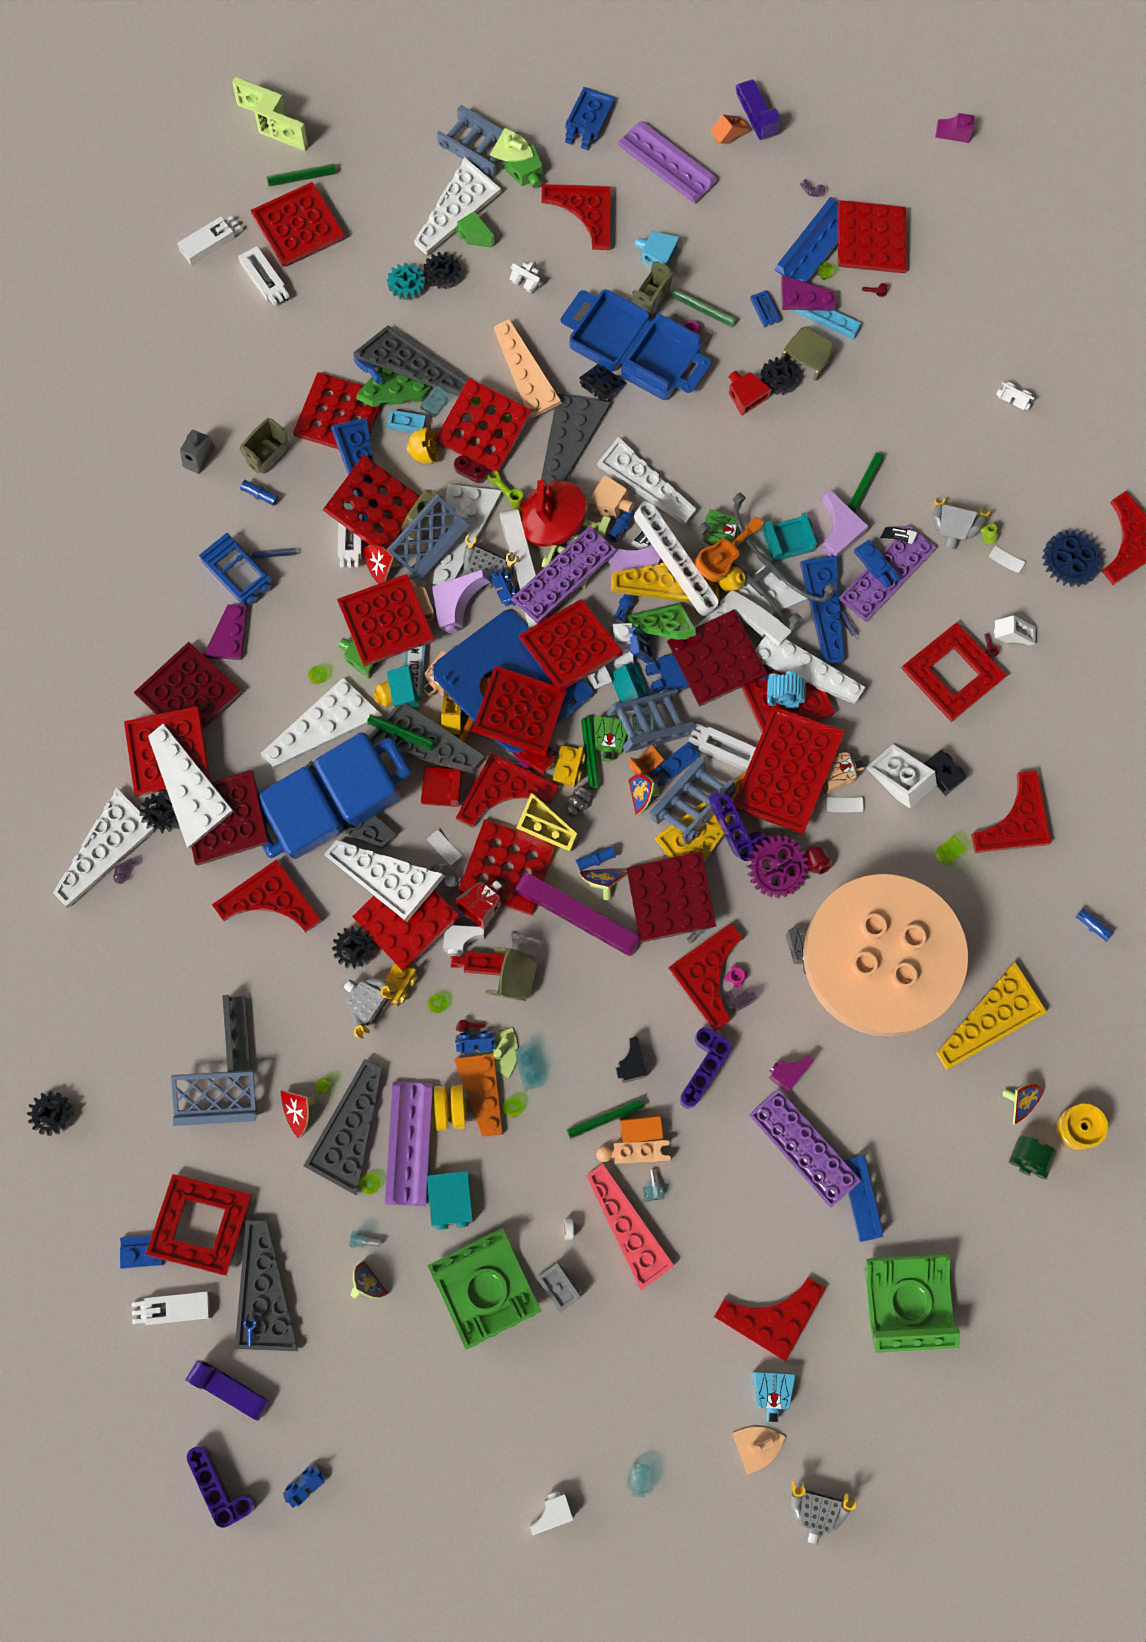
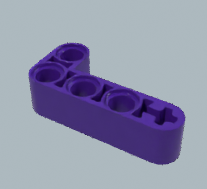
M751 79L736 84L737 97L758 139L762 140L777 135L780 121L776 108L768 109L755 81Z
M715 791L710 795L709 803L733 854L743 861H749L747 858H753L754 856L750 851H757L755 844L758 843V840L762 838L768 842V836L757 831L748 835L730 796L720 791ZM731 814L730 820L726 822V816ZM738 831V836L733 838L734 833ZM746 847V852L741 855L742 849Z
M701 1028L695 1035L696 1045L706 1051L707 1055L680 1096V1104L686 1109H691L698 1103L731 1050L730 1043L709 1028ZM702 1033L707 1034L709 1042H702L699 1039V1035ZM716 1045H724L726 1052L719 1053L716 1050ZM706 1061H713L716 1068L714 1070L707 1069ZM695 1078H703L705 1081V1086H697L695 1084ZM692 1090L696 1091L692 1097L693 1101L687 1103L685 1096H689Z
M196 1360L185 1379L191 1385L208 1391L256 1421L260 1420L270 1403L262 1395L203 1360Z
M196 1446L188 1451V1465L211 1516L218 1527H228L254 1511L256 1502L251 1495L246 1494L231 1501L206 1447ZM196 1452L202 1453V1457H200V1460L194 1459ZM207 1463L208 1466L198 1469L199 1466ZM205 1470L210 1471L212 1474L210 1482H205L202 1478ZM214 1490L219 1491L221 1494L219 1502H214L211 1498V1493ZM241 1500L249 1502L250 1508L247 1512L241 1510ZM223 1510L229 1512V1522L221 1520L220 1514Z

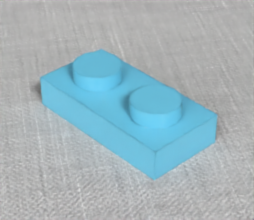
M390 410L387 429L413 433L424 428L426 416Z

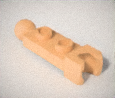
M669 1140L614 1143V1150L602 1146L597 1150L596 1156L599 1161L604 1163L614 1158L615 1164L670 1162L671 1157L661 1154L660 1151L662 1147H667L670 1142Z

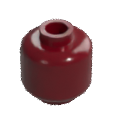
M811 846L806 850L804 857H807L808 860L804 863L809 866V870L812 873L821 875L831 868L832 858L823 846Z

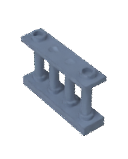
M460 105L457 109L458 122L447 135L441 131L437 132L438 144L443 149L449 150L462 159L465 157L485 175L494 178L495 163L498 159L491 157L489 160H486L481 154L491 142L497 143L503 130L463 105ZM463 126H468L472 130L461 143L453 139ZM477 134L486 137L475 152L467 148Z
M665 689L658 694L626 702L617 701L612 705V708L607 713L608 716L618 714L628 735V741L622 746L625 753L688 737L695 729L693 722L684 723L681 721L672 702V699L678 693L677 689L670 691ZM665 702L675 726L669 727L666 725L657 704ZM650 707L660 728L658 731L650 729L641 708ZM634 710L643 729V735L638 736V734H635L625 712Z
M699 757L650 811L652 821L659 824L662 820H666L682 831L683 841L686 845L697 838L699 831L714 815L709 803V796L696 788L694 783L702 778L720 792L730 796V798L733 797L736 790L732 779L724 785L706 773L705 762ZM686 792H690L705 802L707 807L700 813L684 802L682 797ZM674 806L680 807L695 818L689 827L669 813Z

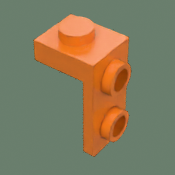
M651 746L639 758L630 757L627 761L630 763V769L635 774L650 775L666 759L655 746Z

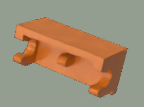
M660 1115L619 1119L623 1143L663 1139Z

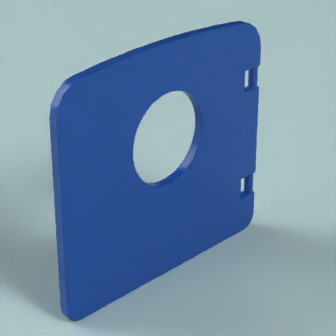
M510 610L503 611L438 659L433 667L432 672L435 680L474 722L483 701V696L480 692V682L485 675L493 672L495 665L554 685L519 639V635L530 628ZM583 679L566 688L567 691L555 726L592 697L593 690ZM574 698L577 703L571 707L568 702ZM495 740L509 752L520 753L524 751V749Z

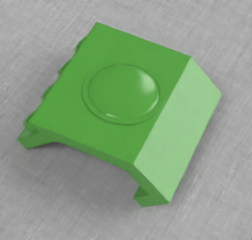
M503 1228L428 1265L466 1350L541 1312V1308L523 1274Z
M949 1254L866 1259L865 1276L869 1318L875 1353L959 1348L960 1331L954 1322L950 1290Z

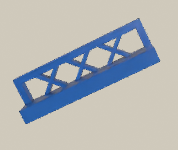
M865 1156L843 1160L861 1180L848 1192L859 1242L884 1237Z

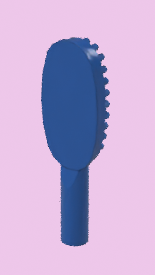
M354 357L356 365L363 372L366 370V373L368 372L376 383L382 382V377L375 370L376 365Z

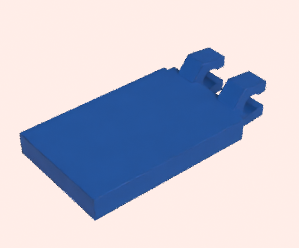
M583 87L566 121L565 128L567 132L565 137L567 138L565 143L571 145L575 134L583 136L581 148L587 150L591 139L595 140L598 138L615 103V97Z
M673 654L659 657L656 662L646 665L645 672L647 676L660 673L662 678L651 683L652 693L669 689V691L689 689Z

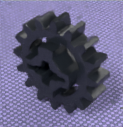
M438 252V256L431 254V259L427 258L426 264L423 265L426 282L431 281V286L433 287L436 284L438 289L441 286L447 289V285L453 287V281L458 283V277H461V264H459L458 258L454 259L453 254L447 256V252H444V255Z
M775 357L774 361L769 359L768 364L764 363L763 369H761L760 380L771 391L774 390L775 395H777L778 391L784 395L785 390L790 393L792 388H796L799 380V370H795L796 364L791 365V360L786 362L785 357H782L781 360Z
M159 792L158 796L152 793L150 798H145L144 803L141 804L140 809L142 810H140L139 816H143L142 823L147 822V829L153 827L154 833L157 829H160L161 834H163L165 829L171 832L172 826L174 828L178 827L179 823L168 793L165 796H162V792Z
M351 926V931L343 928L344 934L338 932L339 939H333L336 946H333L332 950L337 952L333 956L335 959L340 958L338 960L340 965L345 962V968L347 969L352 965L355 970L358 964L363 968V962L370 963L368 957L374 956L371 949H375V944H370L374 941L373 937H368V931L362 933V927H359L357 931L354 929V926ZM357 936L363 938L366 943L360 942ZM353 944H356L357 946L355 948V951H351L350 949L352 948ZM365 952V954L358 959V957ZM341 953L348 954L350 956V960L345 958Z
M49 1091L48 1096L45 1093H41V1099L35 1097V1105L29 1104L32 1112H27V1115L32 1117L28 1123L35 1124L32 1129L35 1131L39 1130L41 1135H44L46 1132L47 1136H52L53 1131L59 1135L60 1128L66 1130L65 1123L72 1122L68 1117L74 1115V1112L69 1111L72 1104L66 1103L68 1098L65 1096L61 1098L62 1094L59 1092L54 1096L52 1091ZM51 1100L58 1101L60 1105L53 1106ZM49 1110L54 1111L51 1113V1118L47 1116L50 1114ZM47 1121L50 1127H44L41 1125V1122Z

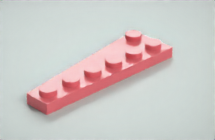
M602 1164L586 1175L638 1287L640 1290H643L674 1267V1265Z

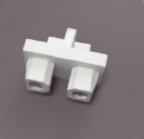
M531 261L529 264L524 262L522 264L523 268L513 263L511 266L512 273L509 278L512 283L519 285L522 278L526 279L527 281L523 288L530 293H533L537 286L541 287L543 283L540 281V278L532 274L538 275L539 270L535 268L536 262Z

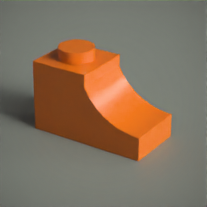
M722 114L711 129V132L718 143L730 144L738 136L747 134L751 128L740 116Z

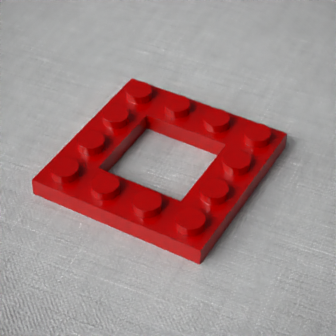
M957 622L901 667L951 723L1007 677ZM953 649L978 674L975 679L955 695L930 670L932 666Z
M172 1174L145 1255L227 1277L252 1195ZM186 1200L225 1210L212 1250L174 1240Z

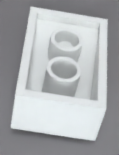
M894 744L867 766V770L898 801L910 809L937 786L934 770Z

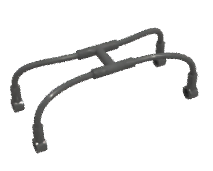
M739 492L733 498V501L735 502V519L742 533L744 528L740 520L739 510L746 497ZM703 522L698 527L700 532L699 538L701 543L708 547L711 545L706 542L705 538L711 527L706 522ZM749 537L745 539L752 551L758 556L757 558L766 566L754 577L745 569H742L746 576L745 581L769 602L782 623L791 631L796 629L802 617L795 613L789 619L790 624L787 622L775 602L766 593L767 591L759 584L764 577L772 572L791 589L817 602L829 600L836 591L837 587L831 582L824 589V597L808 594L791 583L763 553L758 551ZM735 562L731 565L732 567H733V566H737V567L741 568V567H740L739 565H737Z

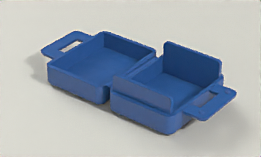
M607 289L602 290L598 297L585 290H581L560 319L563 325L574 330L569 338V347L573 351L598 365L606 367L609 371H616L622 363L621 376L625 380L661 400H668L676 387L686 393H691L711 364L709 358L699 354L701 341L698 334L660 313H657L656 318L651 322L649 320V313L646 310ZM584 302H586L591 307L582 320L579 322L573 319ZM693 362L697 363L698 365L688 380H683Z
M360 732L316 758L314 765L318 773L314 774L309 767L304 766L258 794V798L264 811L265 823L270 822L279 839V842L274 844L269 836L270 843L262 846L267 857L274 858L285 851L291 858L298 859L341 833L343 830L342 822L345 820L351 825L358 826L400 801V791L396 784L409 777L411 769L394 739L386 738L374 746L368 735ZM386 751L397 768V771L391 775L380 757Z

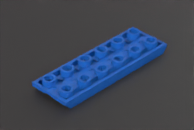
M833 197L827 200L779 261L774 271L782 276L808 283L838 245V200Z

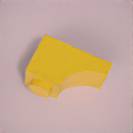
M444 695L441 727L453 735H460L462 709L449 695Z

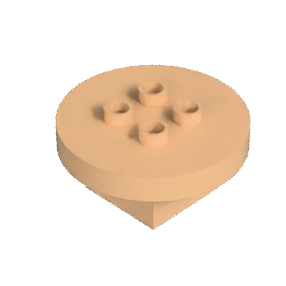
M876 874L864 876L836 889L822 903L813 916L804 942L803 957L806 976L812 991L821 1005L844 1025L856 1031L874 1036L905 1035L920 1030L935 1021L953 1004L961 991L967 973V942L962 926L953 910L937 893L927 886L898 875Z

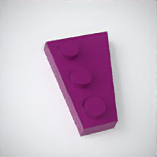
M781 276L782 310H835L834 291Z
M227 605L203 654L206 658L242 660L247 616L246 605Z

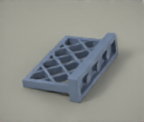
M436 494L390 545L387 551L421 580L470 525ZM439 501L442 504V512L433 513V506ZM445 515L456 517L451 524H445ZM433 516H442L441 525H433ZM424 517H429V526H421V520ZM441 528V535L438 538H433V529ZM421 530H429V538L421 539ZM411 531H417V540H408V534ZM429 542V548L426 551L420 552L421 543ZM417 543V552L408 553V544ZM398 545H404L403 554H396L394 552ZM417 556V562L410 567L408 565V557Z
M254 1070L171 1076L174 1109L173 1126L256 1121L258 1111L256 1108ZM240 1076H249L250 1084L245 1089L236 1082ZM225 1077L231 1082L225 1090L216 1083L219 1078ZM199 1079H206L210 1083L205 1091L195 1084ZM177 1080H185L190 1084L185 1092H182L177 1087ZM232 1085H235L242 1091L236 1099L227 1093ZM212 1086L221 1092L216 1100L206 1093ZM192 1087L201 1094L195 1102L186 1095ZM243 1094L251 1099V1106H242L238 1102ZM223 1095L232 1101L229 1107L223 1108L217 1103ZM204 1096L212 1104L209 1108L203 1109L197 1102ZM182 1098L192 1104L188 1110H179L178 1102Z

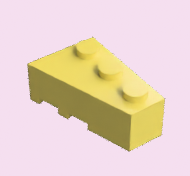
M531 793L516 828L571 852L579 834L535 794Z

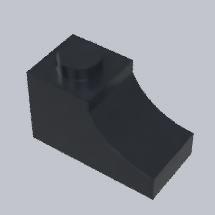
M637 1036L629 1038L628 1055L624 1060L618 1062V1067H615L617 1077L622 1079V1083L643 1079L647 1076Z

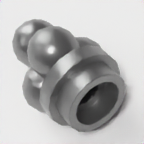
M580 786L572 792L575 795H570L568 798V803L571 806L567 808L566 812L570 817L576 816L578 810H586L588 807L587 802L591 799L589 798L591 793Z

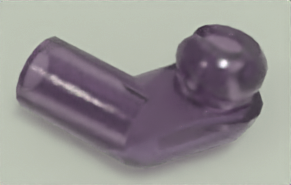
M807 179L800 183L809 196L821 197L826 190L823 185L812 187Z
M133 858L116 866L113 875L116 883H124L128 870L136 867Z

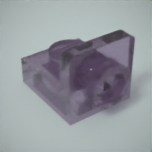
M730 990L726 993V998L724 999L728 1008L737 1012L754 1003L757 997L754 991L749 994L746 991L738 995V1000H736Z

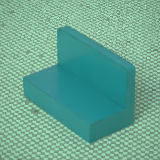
M624 664L610 674L620 701L626 702L649 696L636 664Z
M408 665L388 670L387 676L393 705L396 707L409 703L412 708L420 706L413 670Z

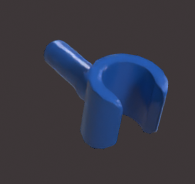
M249 1314L244 1320L243 1325L248 1332L247 1346H253V1332L259 1320L258 1315H255L253 1322L249 1320Z

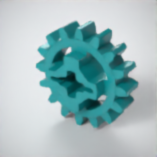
M404 262V266L397 264V269L391 268L392 273H388L387 285L389 291H392L393 296L398 294L400 300L402 297L408 300L409 296L415 299V294L421 295L420 290H424L425 277L423 271H420L419 266L414 268L413 263L407 266V263Z

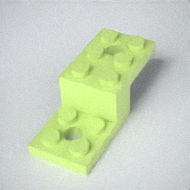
M235 77L232 84L237 105L254 111L259 133L305 151L308 143L304 123L297 119L294 120L286 117L282 95L276 91L265 89L260 85L252 84L245 79Z

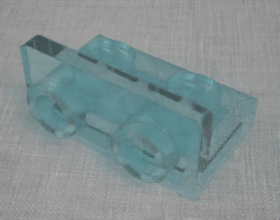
M521 1047L514 1049L524 1091L542 1087L543 1082L534 1048L523 1050Z

